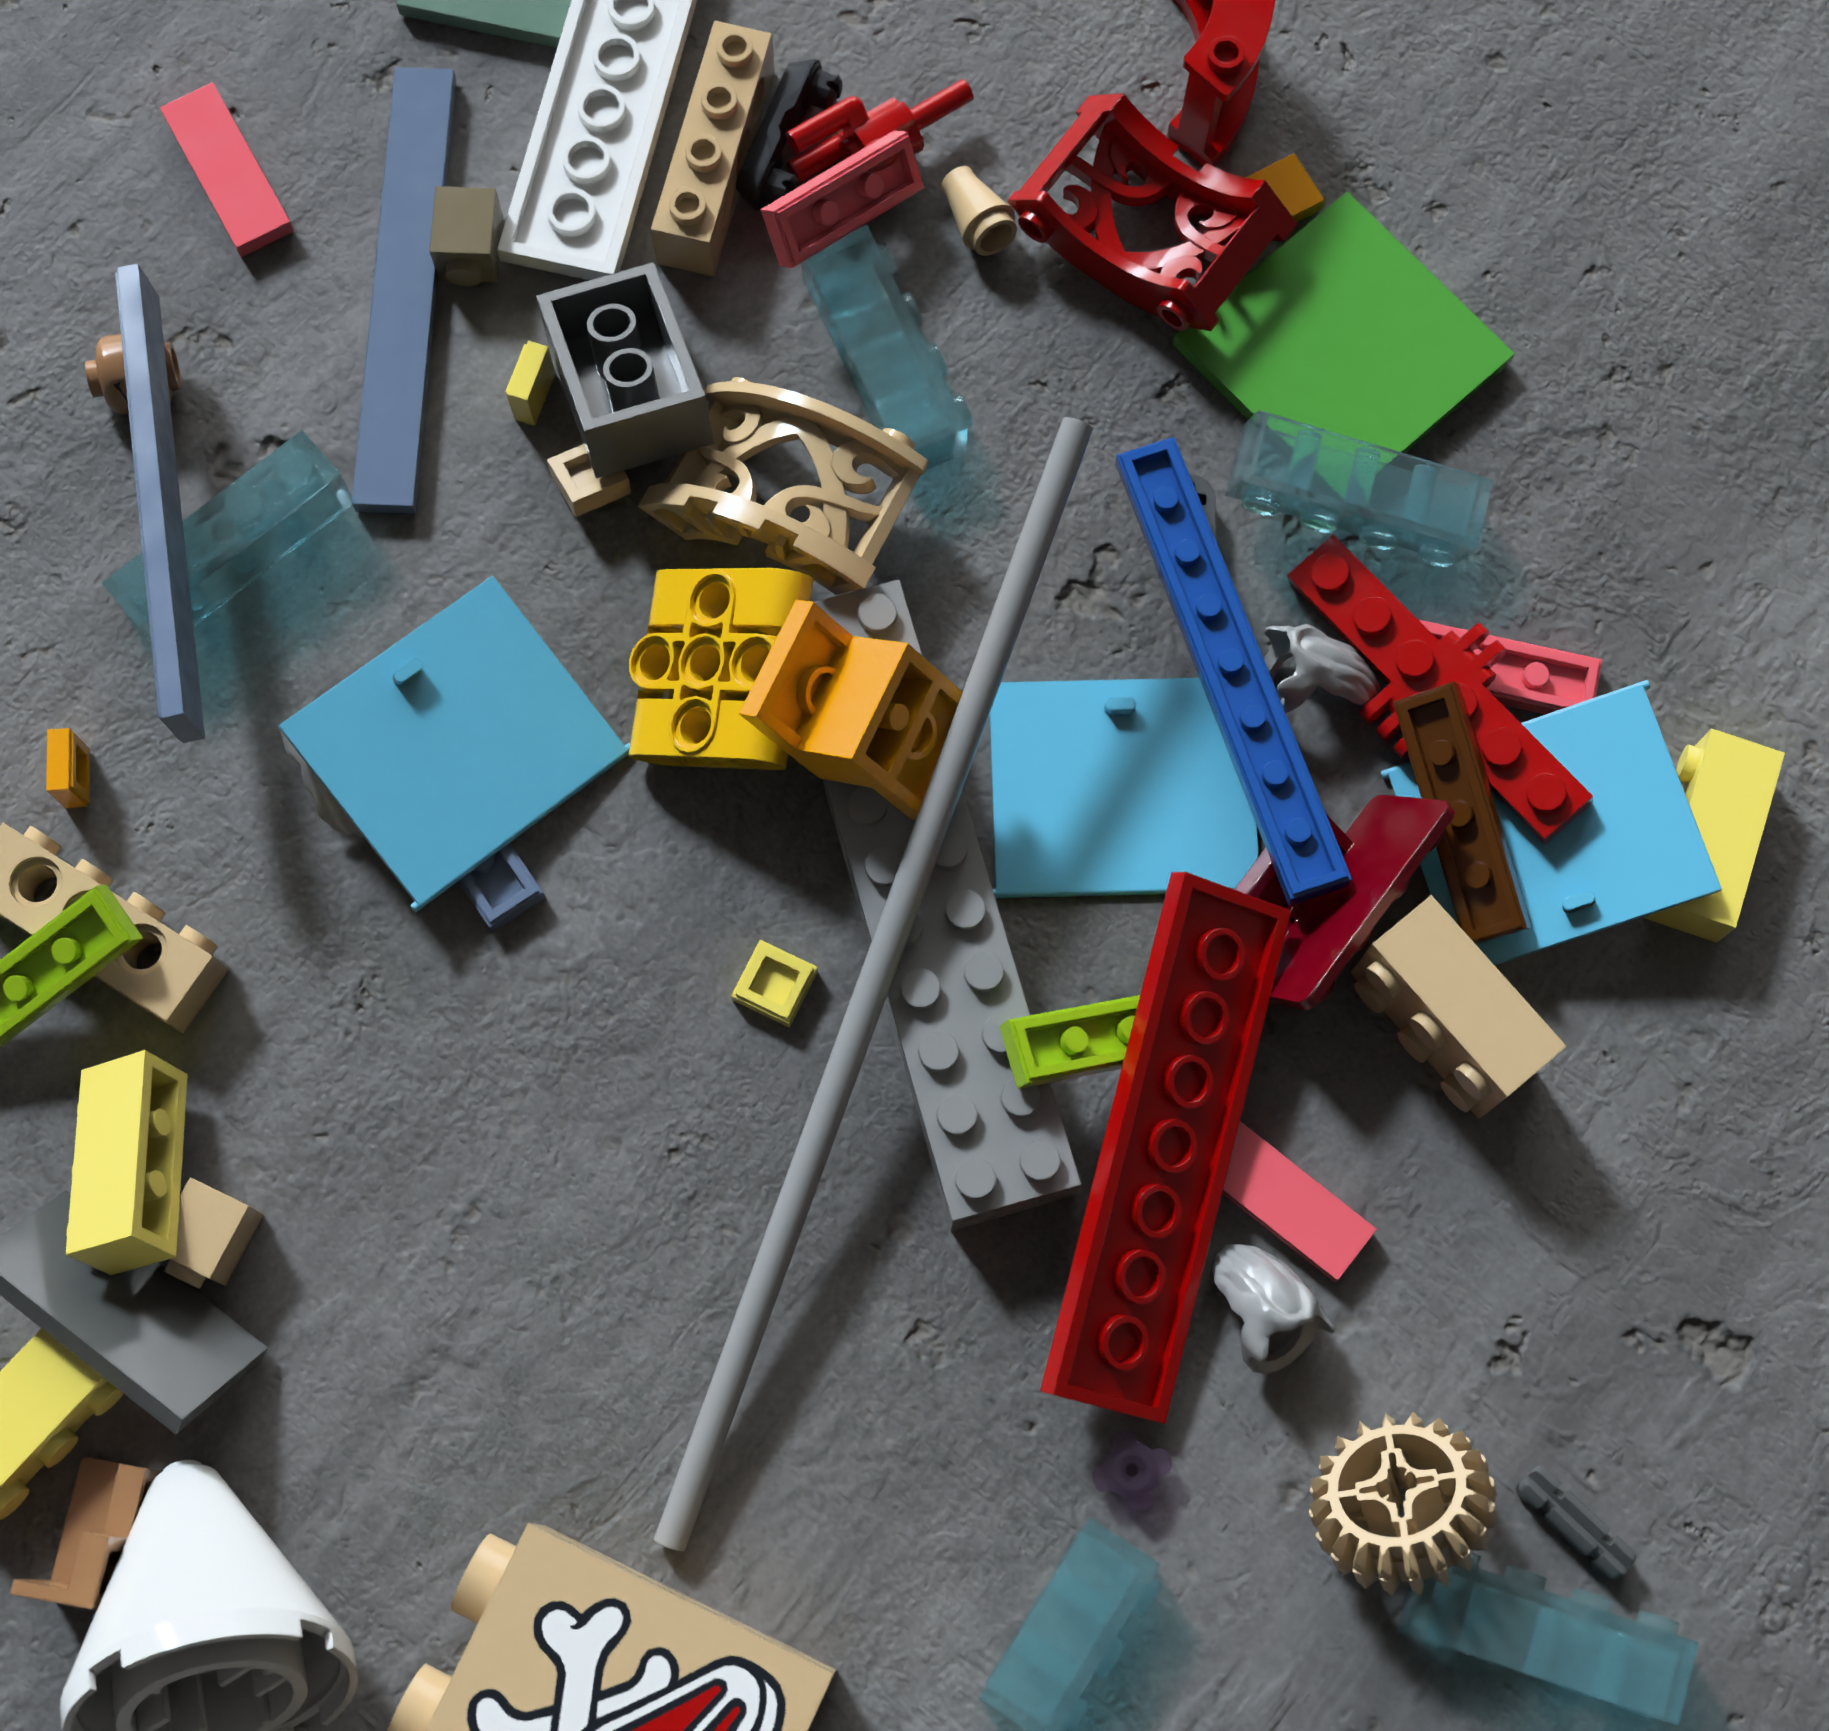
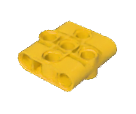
M780 568L662 569L656 571L647 635L637 642L629 658V672L632 680L639 686L628 756L638 761L667 766L760 770L786 769L788 753L739 715V712L795 600L811 601L813 578L801 572Z

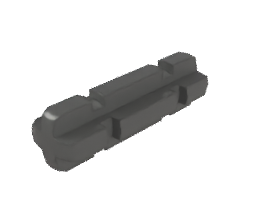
M1539 1465L1531 1468L1515 1488L1517 1495L1533 1510L1540 1508L1544 1511L1541 1517L1581 1555L1589 1554L1592 1557L1590 1563L1605 1578L1617 1580L1622 1577L1636 1560L1635 1551L1619 1536L1616 1538L1614 1536L1610 1537L1608 1535L1610 1528L1570 1490L1562 1492L1558 1488L1561 1482L1545 1467Z

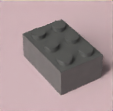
M654 262L536 296L548 345L595 478L714 444L706 395Z

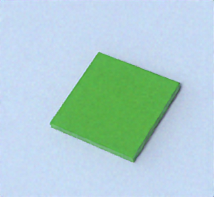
M1345 192L1241 279L1215 313L1219 322L1212 331L1188 327L1185 331H1179L1174 335L1172 344L1338 511L1509 365L1515 355L1501 339L1348 192Z

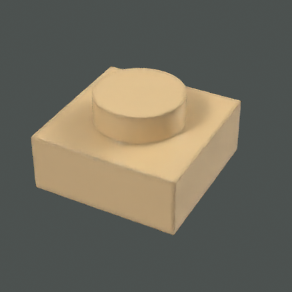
M584 444L547 459L550 475L575 517L631 494L629 478L624 470L595 478Z

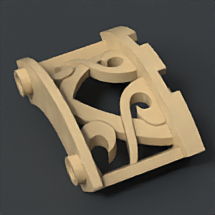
M734 377L731 381L709 384L704 393L706 400L710 402L708 412L714 444L681 453L665 483L649 486L638 507L685 540L707 539L738 545L742 536H746L769 544L765 550L767 557L811 576L815 582L835 595L865 589L876 568L872 564L919 476L925 473L930 463L929 460L915 451L914 442L905 434L891 428L881 430L846 411L809 396L779 387L752 383L740 377ZM799 439L813 459L821 488L810 485L793 486L775 494L765 505L756 503V485L743 462L771 446ZM829 444L838 448L833 452ZM869 463L892 478L878 506L847 496L846 490L856 494H868L877 488L872 477L861 476L857 473V468L862 464ZM727 474L739 480L738 487L732 493L724 492L725 489L732 487L726 476ZM806 506L810 513L809 519L801 523L791 518L790 514L794 508ZM850 517L869 523L854 552L848 549Z

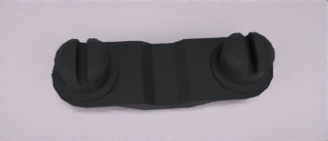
M818 59L792 62L787 65L737 177L736 189L756 210L764 208L766 204H771L799 187V181L795 173L790 174L781 170L783 164L782 150L787 141L785 133L801 124L807 109L811 105L826 110L835 105L837 99L841 96L843 83L840 76L823 71Z

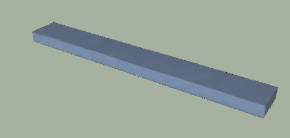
M395 67L351 502L355 512L417 513L438 275L429 250L435 186L447 187L457 82L454 69Z
M137 263L117 267L115 278L157 708L160 720L182 743L205 739L171 405L160 300L157 292Z

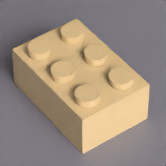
M1432 895L1372 943L1351 971V975L1357 980L1354 984L1355 990L1362 1001L1374 1012L1379 1014L1384 1011L1400 1029L1397 1036L1406 1051L1421 1063L1427 1060L1444 1079L1441 1082V1087L1449 1100L1463 1112L1471 1110L1478 1119L1507 1098L1567 1047Z

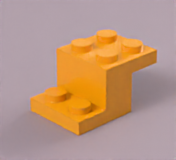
M795 600L739 715L818 778L873 788L907 817L916 820L963 692L909 643L852 636L815 602Z

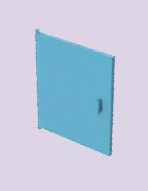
M493 575L278 726L280 731L414 900L410 906L415 913L629 754L630 743L626 745L622 743Z
M1199 678L1001 682L990 712L996 889H993L995 898L1166 894L1171 872H1188L1232 889L1236 888L1259 857L1257 824Z
M1648 680L1521 723L1593 795V803L1544 845L1491 790L1532 929L1477 944L1479 949L1494 965L1722 891L1645 690L1651 689ZM1411 761L1381 771L1383 780L1390 778L1396 796L1421 798ZM1435 848L1425 856L1420 866L1430 894L1458 924L1437 849ZM1594 902V904H1593L1592 906L1587 907V908H1584V909H1581V910H1578V911H1575V912H1572V913H1567V912L1564 911V910L1571 911V910H1574V909H1577V908H1580V907H1583V906L1592 904V903Z

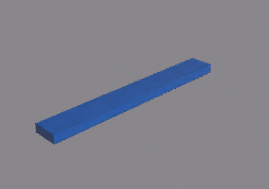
M1175 437L1116 455L1117 470L1288 906L1350 886L1352 877Z

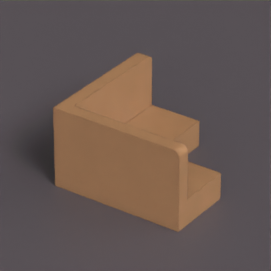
M90 1457L83 1458L77 1473L51 1579H14L10 1594L87 1609H98L150 1483L163 1471Z

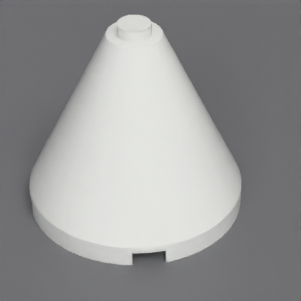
M195 1460L177 1461L168 1465L162 1473L157 1475L147 1490L64 1687L60 1700L62 1731H294L295 1726L320 1712L321 1724L327 1726L345 1710L356 1692L358 1674L354 1649L351 1640L219 1473L212 1467L203 1465Z

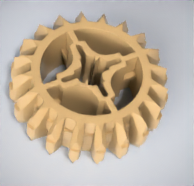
M1414 1411L1404 1425H1396L1394 1419L1385 1413L1382 1422L1383 1427L1372 1431L1368 1426L1359 1421L1357 1430L1359 1438L1350 1441L1337 1436L1335 1448L1338 1456H1320L1319 1469L1322 1476L1310 1479V1492L1314 1501L1309 1504V1514L1314 1527L1318 1530L1316 1537L1321 1549L1327 1555H1331L1335 1567L1343 1575L1353 1572L1356 1581L1365 1590L1380 1579L1383 1590L1387 1591L1392 1597L1401 1582H1409L1411 1589L1421 1596L1424 1587L1423 1580L1431 1577H1436L1438 1582L1448 1588L1450 1580L1448 1569L1452 1566H1457L1471 1572L1473 1559L1470 1550L1488 1551L1489 1536L1486 1529L1496 1527L1497 1512L1494 1503L1496 1502L1497 1490L1493 1478L1488 1475L1489 1469L1485 1457L1480 1454L1479 1450L1472 1449L1471 1442L1464 1435L1463 1431L1450 1435L1448 1426L1442 1422L1440 1417L1424 1428L1422 1419ZM1405 1488L1406 1501L1402 1503L1401 1489ZM1403 1504L1405 1512L1403 1518L1400 1516L1399 1505ZM1378 1535H1388L1390 1537H1383Z

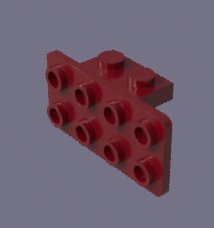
M1378 795L1368 802L1346 833L1327 815L1352 877L1351 884L1348 887L1288 906L1267 849H1264L1234 890L1291 910L1269 1003L1300 1010H1309L1328 997L1335 986V979L1353 954L1367 944L1375 924L1389 905L1406 891L1409 878L1425 856L1443 840L1445 829L1455 816V810L1447 801Z

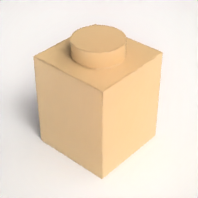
M190 1177L180 1195L177 1254L175 1258L169 1260L164 1272L199 1289L206 1277L226 1286L264 1214Z

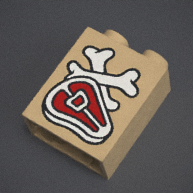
M528 1523L517 1546L491 1533L482 1541L458 1585L451 1604L452 1612L478 1625L452 1676L428 1664H424L419 1669L403 1695L387 1731H808L836 1669L547 1526Z

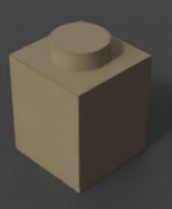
M435 186L429 252L439 280H446L452 284L464 287L476 286L481 282L499 283L500 258L497 248L503 231L504 216L496 188Z

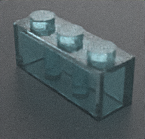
M1091 1517L1085 1519L977 1695L978 1698L1027 1731H1075L1089 1707V1703L1080 1698L1094 1673L1103 1679L1108 1676L1125 1648L1126 1643L1117 1638V1635L1129 1615L1132 1613L1141 1619L1158 1594L1162 1583L1154 1579L1153 1576L1160 1563Z

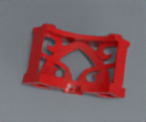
M1173 0L1186 17L1193 32L1195 44L1184 56L1183 67L1189 72L1183 107L1169 123L1167 136L1202 166L1208 163L1215 167L1234 144L1246 122L1255 93L1259 72V57L1270 31L1275 0Z
M1124 93L1088 96L1075 112L1078 115L1076 121L1019 191H1014L1007 200L1008 204L1020 216L1018 219L1020 228L1033 240L1039 243H1047L1071 265L1128 303L1162 318L1172 328L1179 331H1185L1188 327L1212 331L1219 322L1215 313L1271 241L1284 242L1298 223L1266 180L1237 176L1208 163L1200 171H1197L1174 157L1179 146L1150 123ZM1095 135L1099 142L1092 166L1077 155ZM1132 170L1145 183L1137 187L1128 186L1127 173ZM1064 171L1069 172L1091 187V192L1079 185H1067L1063 188V199L1073 202L1078 208L1073 214H1067L1048 194V191ZM1164 196L1176 203L1175 229L1184 244L1152 252H1125L1115 227L1111 199L1128 206L1148 205L1160 200ZM1194 214L1206 219V221H1199V232L1188 220ZM1093 230L1095 231L1096 238L1090 235ZM1201 258L1212 262L1203 275L1202 263L1199 260ZM1192 277L1197 283L1193 287L1189 281L1183 278Z

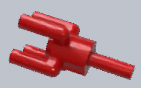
M961 79L910 109L903 101L899 102L893 97L868 112L860 98L849 96L785 133L790 147L796 154H799L842 129L841 132L786 162L788 172L790 174L795 173L800 183L840 159H847L894 130L908 132L914 155L924 149V139L920 131L974 100L973 92L969 84L964 79ZM897 153L868 171L878 172L891 166L897 159Z

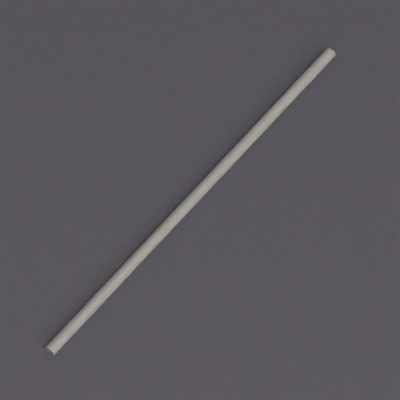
M1064 417L1053 443L653 1540L665 1547L677 1551H685L1091 437L1093 428L1078 419Z

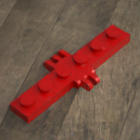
M1334 534L1287 574L1289 583L1388 684L1359 713L1367 724L1376 721L1388 709L1393 713L1376 730V733L1385 742L1401 731L1393 704L1394 701L1456 682L1459 683L1490 789L1544 845L1593 803V795L1487 689L1497 676L1491 670V667L1505 655L1507 649L1496 640L1477 655L1474 650L1485 641L1490 633L1481 623L1474 625L1462 637H1459L1454 631H1450L1438 640ZM1401 738L1393 748V751L1401 759L1409 756L1404 738Z

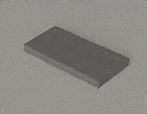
M65 1190L0 1235V1296L174 1434H177L259 1365L268 1347L185 1282L164 1272L165 1267L159 1262L115 1275H109L67 1256V1226L71 1193Z

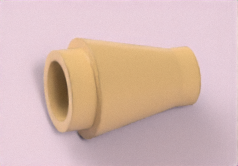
M968 166L957 167L944 177L941 189L948 198L964 245L969 249L976 250L979 255L983 256L995 254L1008 246L1017 233V225L1014 222L1015 211L977 178Z

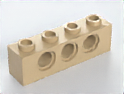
M714 20L651 226L657 264L712 277L715 276L739 195L736 189L737 177L758 131L775 73L772 33Z
M3 822L0 825V917L28 935L32 936L95 886L107 884L110 887L114 882V879L84 859H81L74 868L58 858L57 855L63 847L36 828L29 826L22 835ZM57 878L54 893L44 901L34 902V893L38 885L46 879ZM133 892L127 901L113 893L143 939L94 977L184 1034L228 972V969L212 956L218 946L187 925L178 934L160 923L166 913L138 893ZM151 944H161L162 953L157 963L147 969H138L137 958L140 952Z

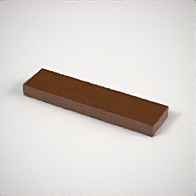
M1451 682L1394 701L1393 704L1421 798L1445 800L1455 810V816L1445 829V836L1436 849L1459 926L1476 945L1532 929L1459 683Z

